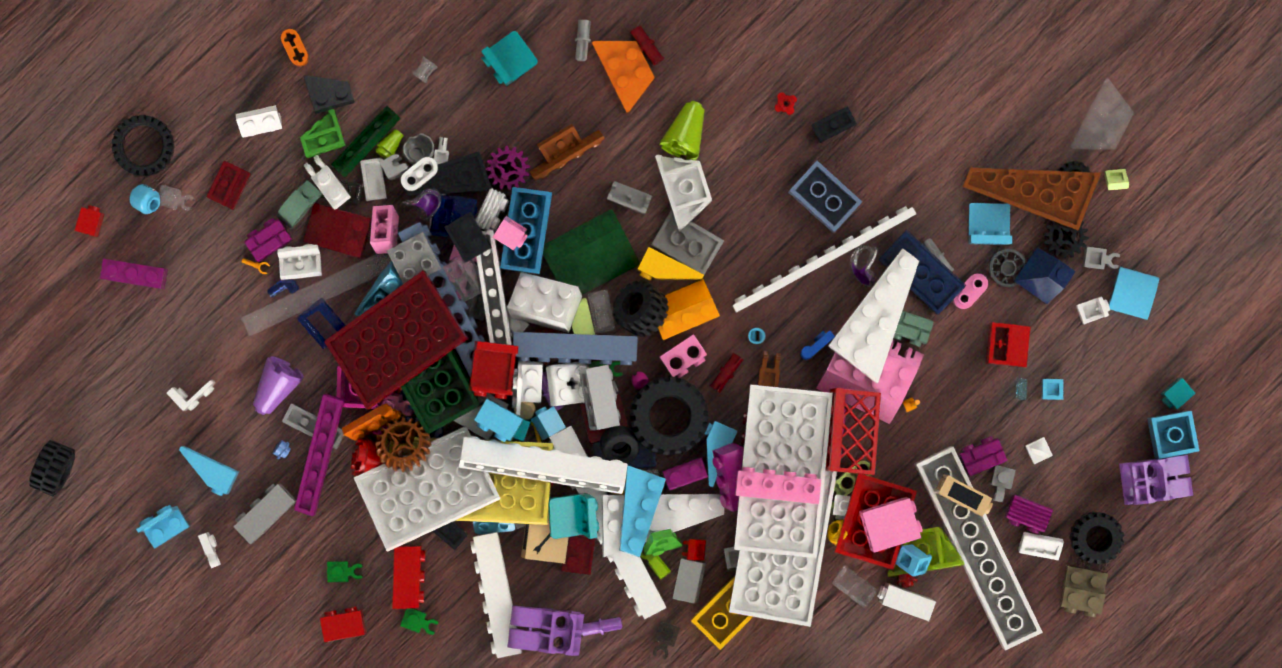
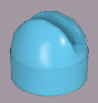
M753 328L750 330L748 338L753 344H761L765 340V332L761 328ZM757 331H759V341H757Z

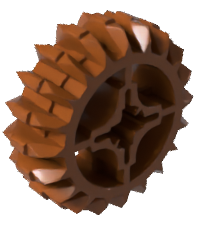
M402 417L401 422L394 418V424L392 425L387 422L388 428H381L380 431L383 435H377L379 442L375 443L376 448H378L376 453L378 456H381L380 461L385 463L387 468L392 467L394 471H397L399 467L402 472H405L406 467L413 471V465L415 464L420 467L419 461H426L425 455L430 454L428 449L432 446L431 441H429L431 438L430 434L425 432L419 421L414 423L412 418L408 422L404 417ZM416 435L419 437V445L417 449H415L413 446V442L415 441L414 438ZM390 441H392L394 444V447L392 448L393 451L391 454L388 452V445Z

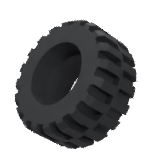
M676 377L658 378L641 388L632 402L630 409L632 431L642 445L657 454L676 455L683 453L696 445L707 429L709 416L704 396L697 390V387L687 382V380ZM663 397H674L684 403L688 411V422L681 432L675 435H663L653 428L650 422V410L657 400Z

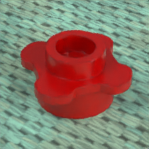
M783 92L777 95L778 102L774 107L777 112H786L788 115L793 114L794 103L797 102L796 96H788Z
M908 573L898 575L899 581H897V585H902V588L913 587L918 579H915V576H911Z

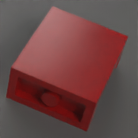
M475 341L469 391H474L475 396L486 397L487 393L495 394L494 398L507 399V395L512 396L516 354H518L519 346Z

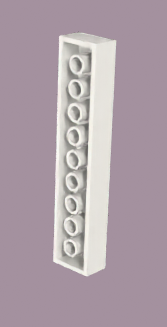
M950 446L914 463L952 544L964 560L965 565L963 567L1002 648L1008 650L1043 633L987 515L979 516L934 492L943 474L949 475L973 488L954 447Z

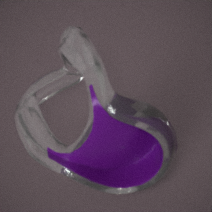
M427 188L420 192L414 200H403L402 203L406 206H416L417 215L421 220L429 222L440 208L442 198L436 189Z
M860 245L855 248L851 256L850 266L855 278L862 285L870 287L875 285L878 280L877 275L870 270V267L877 253H879V249L877 247L872 248ZM862 249L871 251L866 265L862 268L858 267L857 261Z

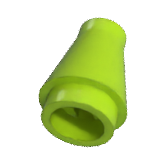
M393 129L388 136L377 144L375 151L384 159L394 155L404 135L398 130Z

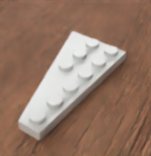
M904 249L899 252L828 345V347L875 383L879 382L919 260Z
M721 494L661 495L645 542H647L650 534L666 529L676 532L724 515V507L720 502ZM602 495L603 557L620 552L624 495Z

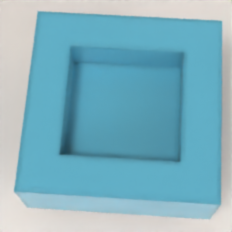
M1042 379V399L1063 400V379Z

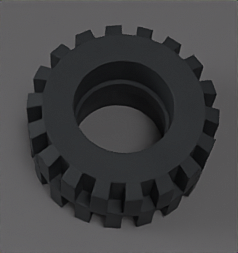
M637 280L633 281L632 284H627L625 289L622 288L620 290L621 293L619 296H616V302L613 303V308L615 309L612 311L615 316L614 320L618 325L633 335L640 337L651 335L653 331L656 332L660 325H663V320L668 315L666 311L669 310L668 300L665 298L664 293L643 280L639 282Z
M53 440L47 442L40 451L32 468L29 479L30 487L52 497L57 495L71 472L75 460V450Z
M1089 512L1087 515L1080 516L1081 518L1074 522L1075 526L1070 530L1072 531V535H1070L1071 547L1075 550V554L1084 561L1094 564L1109 563V560H1114L1117 557L1116 555L1121 553V546L1124 545L1122 526L1117 523L1115 518L1101 512ZM1094 526L1105 528L1108 534V541L1100 550H1093L1086 543L1087 532Z

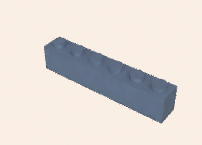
M514 332L513 345L519 346L518 354H516L517 361H530V357L538 358V362H550V358H558L559 363H571V359H579V363L591 364V360H600L599 364H612V360L620 361V365H632V361H637V336Z

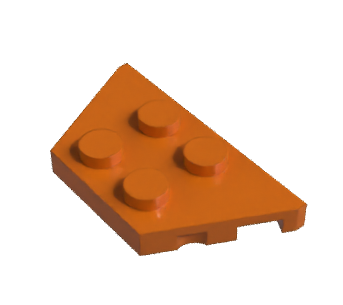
M593 41L592 45L626 113L630 112L644 91L655 79L637 41Z

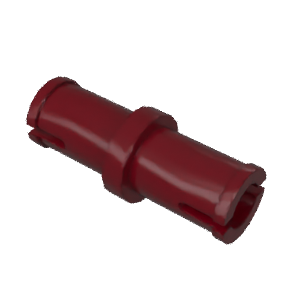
M641 25L630 32L641 46L640 50L646 53L654 66L664 60V57L654 45V40L648 37Z
M733 352L725 366H721L719 369L720 373L710 386L721 393L729 379H733L734 372L744 359Z

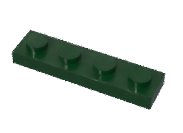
M386 106L331 165L345 178L401 118Z

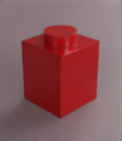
M88 205V208L81 207L74 231L98 237L105 214L100 213V208L91 205Z

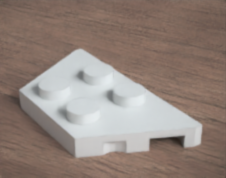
M656 155L655 158L678 230L680 231L712 201L700 161Z

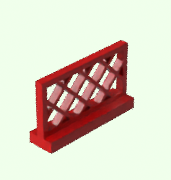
M844 388L830 389V393H833L825 471L875 475L881 393ZM845 394H851L857 400L850 408L845 403ZM868 396L875 397L874 406L870 410L862 402ZM860 404L866 413L858 419L852 410ZM848 413L856 421L849 428L843 423L844 417ZM868 415L873 420V426L869 430L861 423ZM857 425L864 431V434L859 439H856L850 432ZM846 434L854 441L847 449L842 444V438ZM866 436L871 440V447L867 451L859 443ZM857 445L863 454L855 460L849 451ZM847 455L852 464L847 468H840L841 458ZM865 456L870 461L869 470H863L858 464Z

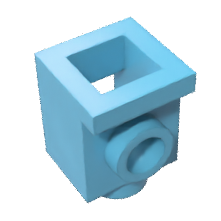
M913 544L905 545L900 548L895 564L911 576L922 575L926 573L932 556L930 554L926 555Z

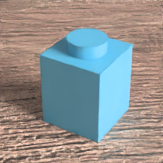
M546 406L535 412L537 416L531 419L542 440L566 428L554 406L550 409H547Z

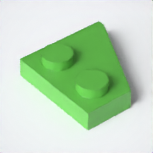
M335 109L329 110V113L320 121L318 120L311 130L306 131L300 137L306 158L346 146Z

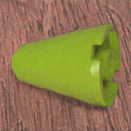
M691 101L684 105L660 141L661 148L664 151L678 158L681 155L687 156L686 160L698 159L705 112L702 104Z

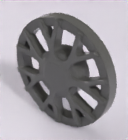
M1014 249L1000 250L990 260V276L1000 286H1016L1018 284L1014 282L1017 277L1015 272L1016 270L1021 271V267L1025 265L1026 260L1020 252ZM1009 252L1014 253L1012 260H1008ZM1000 254L1004 258V261L1001 263L997 259ZM1021 259L1023 265L1017 267L1015 261ZM993 264L1000 265V270L993 271ZM1000 273L1004 275L1001 281L996 278ZM1007 276H1012L1014 283L1008 284Z

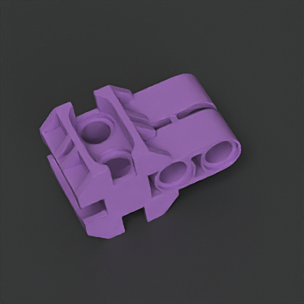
M1188 455L1119 464L1125 505L1148 504L1156 501L1193 496L1191 477L1178 478V475L1190 473Z
M512 606L510 625L526 627V629L510 628L507 647L579 656L584 614L571 610ZM564 616L565 623L558 627L556 619ZM532 628H541L544 630H532ZM556 637H562L563 640L559 647H554L553 644Z

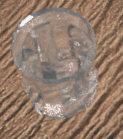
M423 56L421 64L416 71H412V74L424 83H427V78L438 67Z

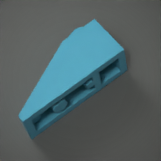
M716 421L713 424L709 423L705 431V435H707L708 484L711 487L714 486L717 477L716 468L713 465L714 456L712 450L731 444L737 433V430Z
M186 446L180 447L179 451L206 485L212 488L211 492L223 496V493L226 495L230 493L239 471Z

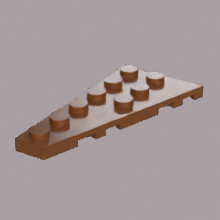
M970 168L963 187L1079 231L1101 173Z

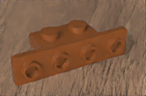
M570 124L537 144L546 161L529 172L535 181L544 179L551 171L564 167L571 159L579 158L586 150L599 146L605 138L600 130H597L581 140L573 124Z

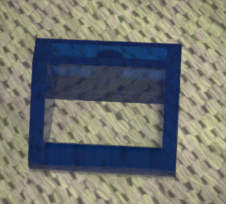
M321 297L300 314L297 320L324 349L327 347L324 342L325 338L307 317L319 310L337 332L346 325Z

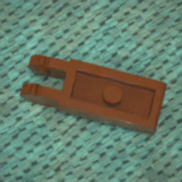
M763 351L757 385L778 387L781 353H776L774 369L766 368L769 357L768 352Z

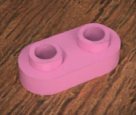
M973 274L964 282L966 287L953 299L956 307L960 309L971 307L988 287V280L984 275ZM976 280L981 281V286L979 288H977L974 285V282ZM962 295L967 296V302L963 303L961 301Z

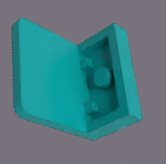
M512 31L489 48L487 46L481 51L484 55L481 59L488 68L492 66L495 70L494 77L499 84L504 83L506 87L538 63L537 58L516 31Z
M588 493L550 498V536L553 539L584 535L589 539L598 538L599 522L596 519L598 503L595 497Z

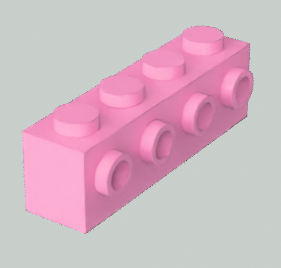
M742 467V471H737L735 496L819 504L821 479H817L816 474L805 473L804 477H796V472L784 471V475H776V470L763 469V473H757L755 468Z

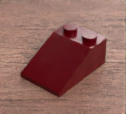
M314 203L303 242L362 259L371 230L372 219Z

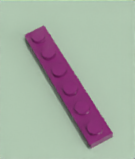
M324 394L322 397L294 508L295 511L310 516L316 515L344 399L329 394Z

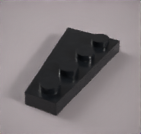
M478 151L438 164V171L434 177L417 190H406L408 197L423 196L429 192L435 195L489 191L491 185L480 152ZM432 167L426 168L424 171L429 172ZM413 177L408 179L410 185H413L416 181Z

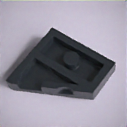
M308 75L304 76L315 114L354 103L349 82Z

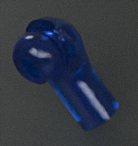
M281 280L267 291L274 298L286 289L289 290V293L293 294L299 290V286L296 284V280Z

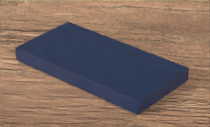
M906 229L878 260L888 268L902 249L919 260L910 290L939 315L966 287V284Z

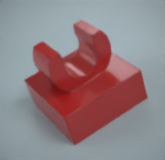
M689 539V541H683V544L688 545V552H682L683 556H687L688 560H704L706 540Z

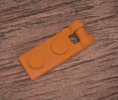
M383 404L342 427L343 435L354 441L362 439L372 431L380 429L387 422H394V418L399 420L401 413L396 409H392L391 406Z

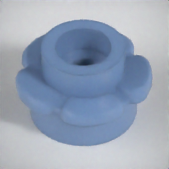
M281 440L273 450V454L277 456L276 459H280V457L286 458L291 450L289 442Z

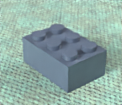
M818 161L808 169L788 192L832 233L862 203L855 194Z

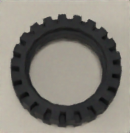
M147 115L132 116L124 120L113 134V156L118 164L131 174L138 176L157 174L166 168L165 166L170 163V159L173 157V136L168 127L157 118ZM137 126L152 127L162 138L163 149L161 155L155 162L149 165L140 166L133 164L124 153L123 143L125 137L130 130Z

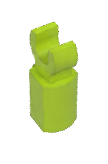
M641 553L640 557L649 561V567L660 580L671 572L659 555L653 556L650 554L645 556Z

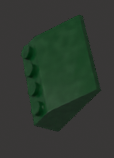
M612 209L544 244L543 255L556 280L577 286L581 295L640 265Z
M456 349L450 351L401 386L423 429L428 434L484 404L481 396H475L474 391H469L470 376Z

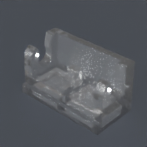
M846 565L841 568L831 582L863 608L867 607L877 593L875 587Z

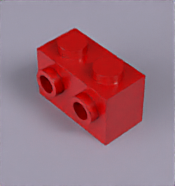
M354 606L345 608L343 613H337L336 610L324 612L325 616L320 617L324 642L365 635L366 627L362 609L357 610V607Z

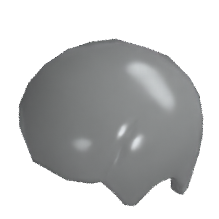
M423 133L409 137L403 145V156L412 165L422 158L433 157L434 143L429 136Z

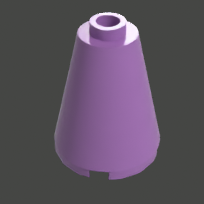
M274 356L268 357L253 401L255 411L262 415L271 414L302 381L304 376L297 368L292 370L289 367L290 363Z

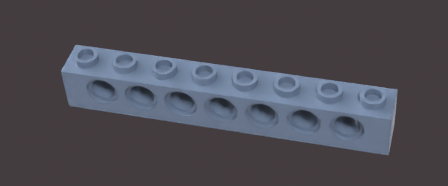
M419 222L399 232L398 235L401 241L404 242L422 232L424 233L441 267L440 270L429 275V278L433 284L436 277L441 276L444 278V286L436 289L442 298L446 295L453 296L454 303L448 307L453 315L456 313L462 314L463 322L459 325L464 332L469 331L473 336L470 343L463 342L456 347L471 378L473 361L471 353L474 351L475 341H486L482 335L478 336L475 330L478 326L473 316L469 318L466 312L469 308L464 298L460 299L456 292L459 291L455 280L450 281L447 275L450 270L445 261L441 263L438 257L441 252L436 243H431L429 236L432 234L428 226H423Z

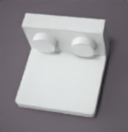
M518 361V368H514L512 408H516V415H520L521 402L541 403L543 362Z

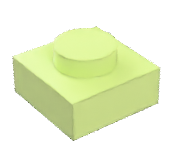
M1125 169L1105 171L1108 190L1129 188V180Z

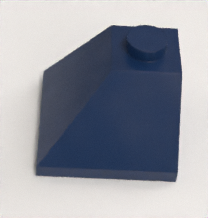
M1036 247L1014 282L1045 304H1048L1066 287L1076 271L1059 259Z

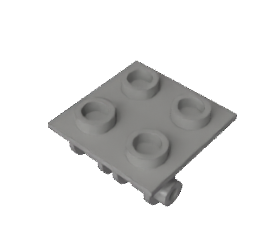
M423 232L387 250L403 284L422 270L426 271L429 276L441 269Z

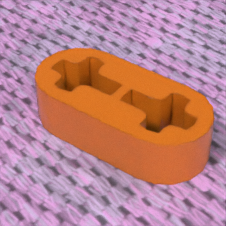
M293 29L283 31L281 41L291 62L296 66H304L309 60V55L300 35ZM289 33L292 36L296 35V38L293 39L295 43L293 47L289 41H285ZM295 49H298L300 54L305 55L302 57V62L294 60L296 57Z

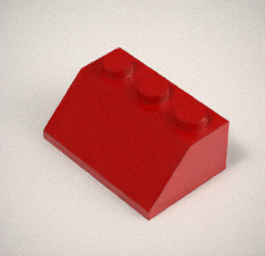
M401 545L394 548L392 609L419 608L420 603H424V591H421V583L425 582V570H421L422 562H425L426 550H422V545Z

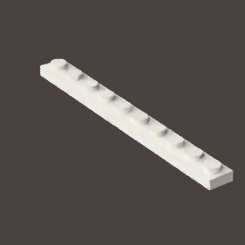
M906 206L897 210V216L891 219L887 216L877 221L879 225L873 229L871 226L866 227L860 231L861 235L854 239L853 236H850L842 241V246L836 248L833 245L824 250V256L818 258L815 255L806 260L807 265L802 268L797 265L788 270L789 275L782 278L780 274L771 279V285L764 288L762 284L753 289L754 294L746 297L744 294L734 300L736 304L732 305L737 313L916 215L913 207L908 209Z

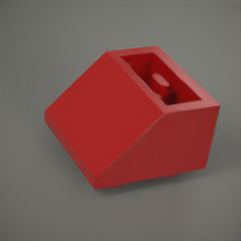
M989 323L986 364L1027 367L1031 327Z

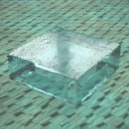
M1027 379L1017 380V399L1026 400Z

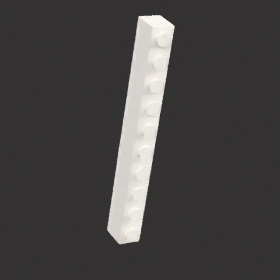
M572 426L549 437L551 441L548 443H553V450H559L565 454L578 453L583 457H588ZM570 486L572 490L576 488L579 494L588 493L597 500L598 510L596 511V519L599 522L597 536L600 544H602V495H608L607 492ZM622 551L607 556L610 562H615L617 568L614 570L619 580L624 579L627 585L624 587V590L629 599L634 598L636 605L633 607L639 617L642 615L646 619L666 608L641 557H636Z

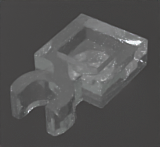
M161 185L159 191L160 206L177 210L178 205H181L184 210L192 211V208L187 207L185 202L188 199L195 200V198L191 195L182 197V190Z

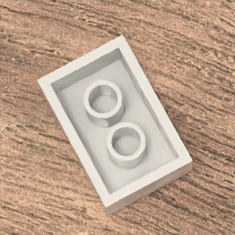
M521 272L507 309L511 318L569 333L582 295L577 286Z

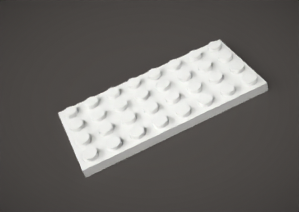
M750 385L742 467L755 468L757 473H763V469L776 470V475H784V471L796 472V477H804L805 473L816 474L817 479H821L819 504L739 496L734 550L817 558L833 393Z
M825 471L817 558L739 550L729 608L730 613L811 627L837 472Z

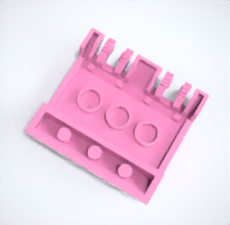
M892 340L879 382L875 383L835 352L816 389L830 393L832 388L881 393L879 419L890 424L909 390L924 354L915 351L911 358L913 349L909 347L904 357L898 355L901 343L897 342L894 349H892L895 341ZM845 394V403L852 406L857 402L853 395ZM868 396L862 401L869 410L874 406L875 397ZM860 404L855 407L865 412V410L861 407Z

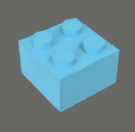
M487 398L474 420L478 422L477 427L486 432L489 429L494 431V437L506 442L513 439L524 419Z
M1182 411L1147 418L1154 457L1156 459L1199 451L1192 411Z

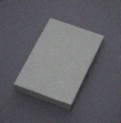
M671 210L651 246L678 262L705 274L724 240L692 221L679 231L673 211Z

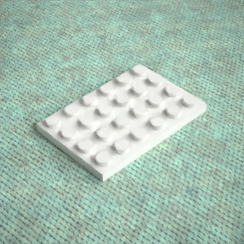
M467 426L432 441V446L428 448L430 454L425 455L426 461L420 460V467L416 466V464L413 465V471H410L409 467H406L405 472H402L400 467L397 471H394L392 467L387 468L384 463L354 477L387 552L500 500L488 472L459 468L464 437L468 438L471 436Z

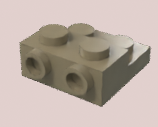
M1067 565L1059 606L1064 607L1065 612L1076 613V610L1084 611L1085 616L1096 617V614L1102 615L1108 573Z

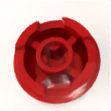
M368 438L356 440L355 445H358V449H355V452L352 453L351 469H354L352 475L358 476L384 464L380 461L381 456H378L376 453L378 448H376L374 441Z

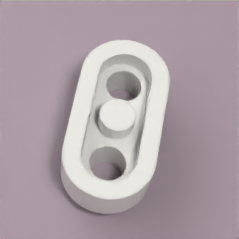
M430 157L419 160L403 173L401 177L402 186L408 191H415L436 175L438 171L436 161ZM427 164L432 167L429 172L424 171V166ZM410 177L416 180L413 185L408 183Z

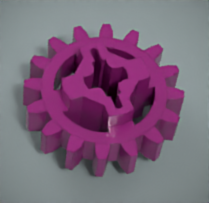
M505 146V151L497 148V155L491 153L493 160H487L491 167L486 168V171L492 173L488 178L495 179L493 182L494 186L500 183V189L503 190L504 186H507L508 190L511 191L512 185L519 188V182L526 183L523 177H529L530 174L526 172V169H530L531 166L525 165V162L529 159L528 157L522 158L523 151L516 153V147L510 151L509 147ZM508 155L507 159L503 161L498 160L500 157ZM516 157L520 160L522 169L516 166ZM508 163H511V167L514 170L505 173L506 171L502 166H507ZM495 168L501 171V179L496 176ZM514 175L519 176L516 180L508 182L510 177Z

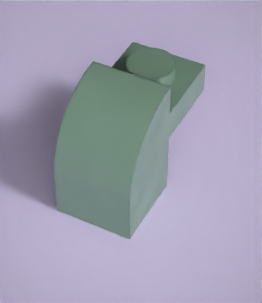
M307 180L297 191L295 190L288 197L276 216L292 229L305 216L307 210L322 196V193Z

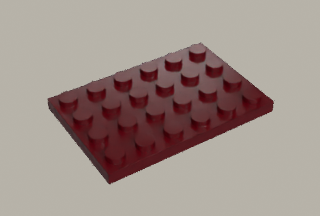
M422 270L324 342L363 405L369 410L462 344L468 337L426 271Z

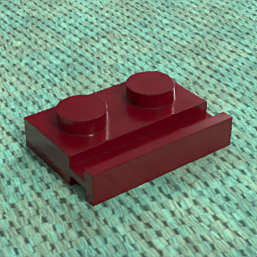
M223 161L206 197L234 210L251 173Z
M584 535L568 537L565 564L562 563L561 571L591 575L595 538L589 539Z

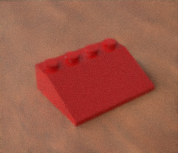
M858 474L834 552L893 570L901 544L878 552H872L859 511L904 497L914 501L917 491L867 475ZM845 531H847V534H848V535L846 536L845 539H843V538H844Z

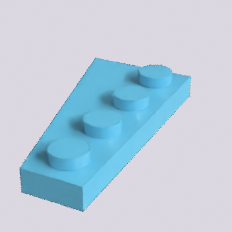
M628 465L624 487L625 495L619 551L640 557L666 479Z

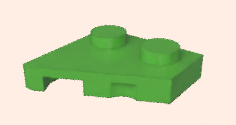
M671 529L651 533L643 550L645 556L650 554L658 556L663 554L664 551L680 548L683 545L681 539L677 538V535Z

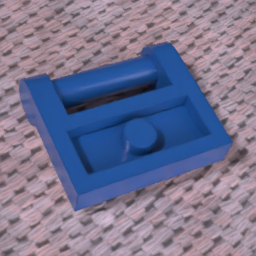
M823 330L814 338L815 344L811 347L805 346L801 350V358L804 360L812 358L834 339L833 333L831 331L825 333Z

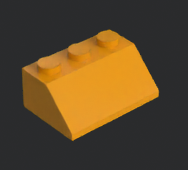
M704 279L665 295V298L668 300L669 310L666 311L668 315L664 318V323L658 327L662 340H665L720 316Z

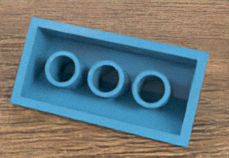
M512 188L508 217L525 227L527 230L524 234L528 236L521 248L516 246L512 250L506 245L503 246L501 269L540 274L552 192Z

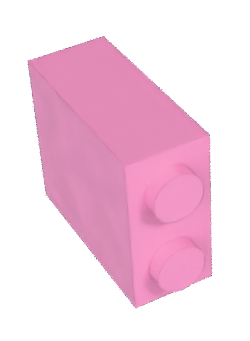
M904 497L859 511L872 552H878L921 538L922 526L919 520L916 521L914 513L917 510L913 500L910 501V498Z

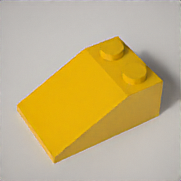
M648 247L638 267V271L641 272L640 276L649 281L652 278L655 280H702L704 274Z

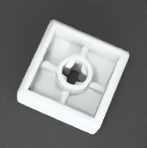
M493 188L489 189L476 218L481 229L485 231L497 230L501 221L498 216L501 211L505 212L509 204L504 193L498 192Z
M573 362L546 366L551 406L584 403L579 370L589 368L588 364ZM571 381L572 386H567V382Z

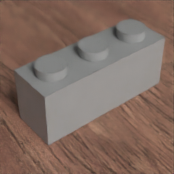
M609 365L579 370L590 431L619 426L621 416L616 407L617 394L612 386L613 373Z
M281 483L276 486L272 484L265 491L267 495L262 500L257 498L250 505L252 509L247 514L243 512L235 519L237 524L234 528L249 544H253L296 503V499Z

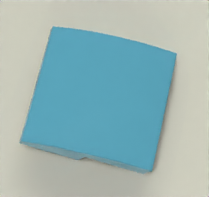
M1120 267L1109 301L1110 310L1148 320L1157 291L1159 277Z

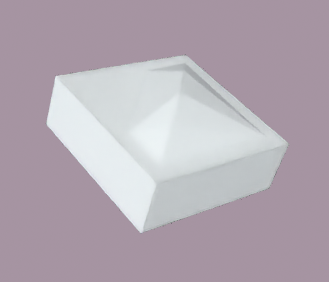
M1044 437L1025 445L1033 464L1053 456Z

